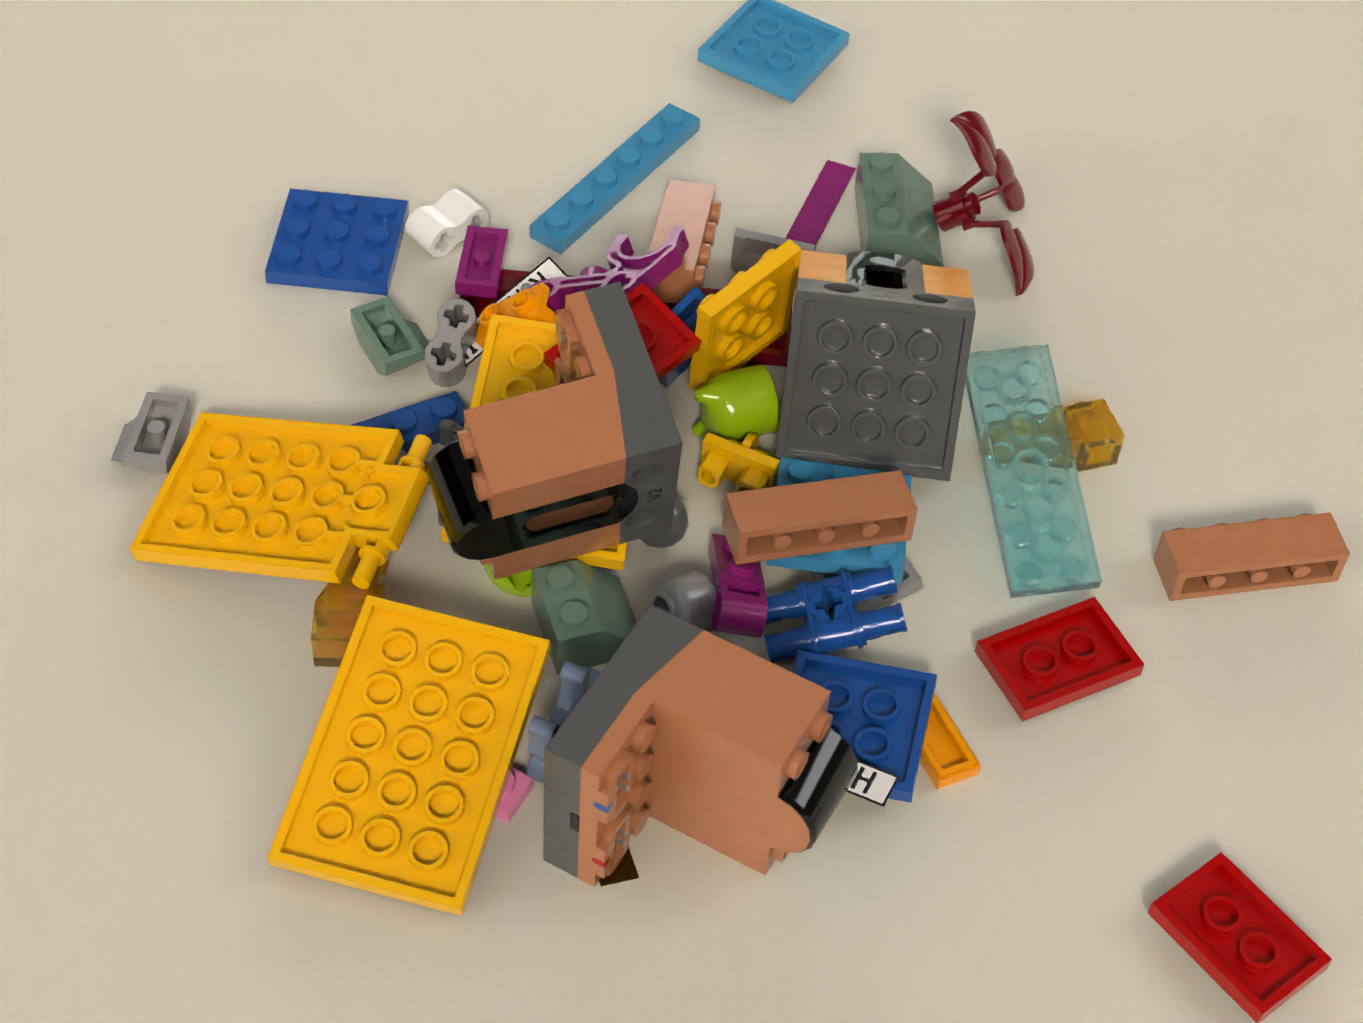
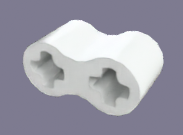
M454 188L446 192L436 203L430 206H421L414 210L405 223V232L433 257L440 258L448 254L459 242L465 240L468 225L486 227L489 222V213L461 189Z

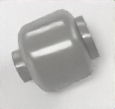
M697 570L687 571L662 579L655 588L650 604L703 629L712 625V614L716 606V587L712 580L703 572Z

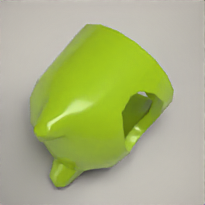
M762 364L719 373L708 379L705 386L695 391L694 400L700 403L701 416L700 420L693 425L692 434L694 436L705 437L709 432L727 440L732 438L738 441L745 439L750 432L762 436L775 433L778 430L779 407L772 378L767 368Z

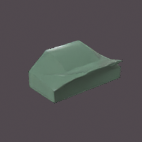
M389 296L350 309L351 322L360 346L378 374L387 376L425 359V348L429 341L416 323L408 321L401 316Z

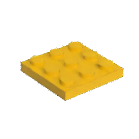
M790 239L777 249L772 248L766 251L758 263L746 272H738L726 287L715 295H707L700 302L696 311L695 335L702 342L699 351L692 355L690 362L691 369L688 388L695 393L696 390L705 386L708 379L719 373L737 370L787 331L802 248Z

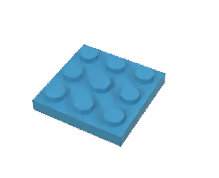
M748 0L698 49V61L794 103L847 47L850 33L774 0Z
M781 457L777 486L883 473L885 471ZM903 474L904 479L908 485V488L911 491L912 475ZM906 541L766 560V565L841 575V571L850 572L851 575L887 568V566L891 565L896 584H901L904 574Z

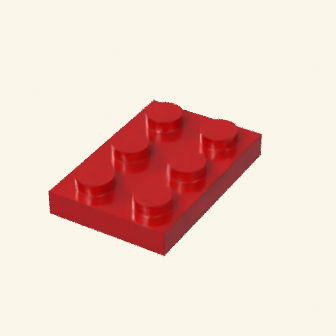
M644 282L626 294L658 380L699 351L702 341ZM558 343L544 352L543 362L554 373L555 359L561 357Z
M1095 597L978 640L975 648L976 655L1022 722L1140 676L1145 665Z
M1222 852L1152 902L1148 910V914L1256 1023H1260L1326 971L1333 960Z

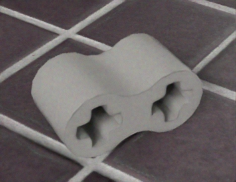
M458 298L447 300L440 306L437 313L438 333L425 348L424 358L429 377L434 384L440 387L449 388L456 386L462 381L466 371L464 355L467 349L475 342L478 330L473 306L469 302Z

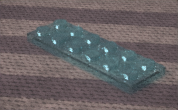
M1048 344L971 352L969 354L965 383L1010 599L1099 588L1102 578Z

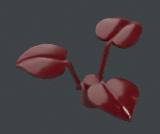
M965 111L951 118L950 122L962 132L981 171L959 189L949 192V197L934 202V216L943 231H948L961 225L964 231L971 228H1000L1001 237L1015 278L1016 296L1025 292L1034 276L1033 259L1023 234L1019 228L1013 229L1008 220H975L976 215L981 214L979 202L1001 192L1011 211L1017 212L1022 210L1025 205L1023 189L1019 180L1014 175L1013 166L1006 153L1001 148L996 149L985 119L975 111ZM995 175L999 183L997 187L979 195H975L973 192L967 193L970 188L985 176Z

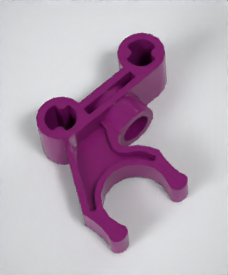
M675 227L669 231L667 242L658 250L642 256H632L634 251L628 235L619 234L614 237L613 244L605 255L611 269L610 271L600 266H588L580 272L579 276L546 279L532 284L527 289L540 283H545L550 288L546 306L555 314L556 310L565 308L566 295L616 282H621L625 295L643 282L652 290L683 263V257L689 248V243L682 227Z

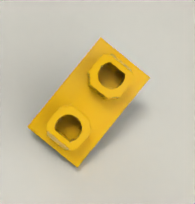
M708 432L702 441L701 462L698 468L697 481L699 484L714 489L719 487L723 479L735 483V492L777 487L776 475L780 460L771 457L770 453L758 449L759 436L751 432L747 434L743 442L732 438L727 440Z

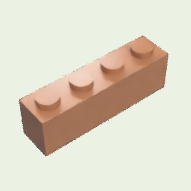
M668 180L648 254L662 247L669 239V231L675 227H682L684 229L689 248L684 254L683 263L652 289L662 302L678 304L695 286L700 291L703 290L705 270L709 265L711 247H713L716 225H719L721 202L714 201L716 185Z
M901 470L725 493L722 527L735 564L738 565L910 541L913 535L918 508Z
M1331 512L1320 514L1304 513L1293 517L1261 518L1250 522L1218 523L1213 526L1188 529L1175 528L1170 531H1162L1153 561L1169 601L1338 581L1350 552Z

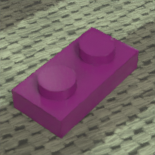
M468 225L455 281L456 295L497 299L509 242L508 229Z

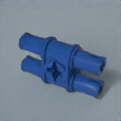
M891 565L887 566V568L851 575L850 572L841 571L839 576L806 583L804 580L796 585V589L767 596L768 611L765 626L770 623L803 616L805 620L808 619V621L804 622L805 626L772 635H764L767 652L772 663L794 658L797 656L798 650L825 654L855 646L861 649L864 645H868V640L898 632H907L901 602L876 610L860 612L859 609L855 610L856 607H859L858 603L891 594H898ZM830 609H833V610H834V614H833V615H834V619H833V620H830V618H829V615H830L829 610H830Z

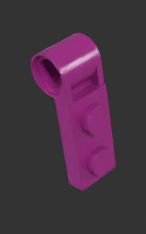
M712 534L708 546L713 581L716 587V606L712 614V630L760 638L765 628L768 611L760 561L736 565L726 536Z

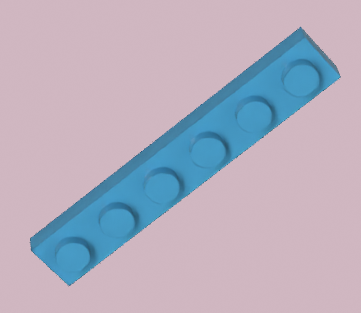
M668 103L529 225V237L559 254L565 252L699 131L700 118Z

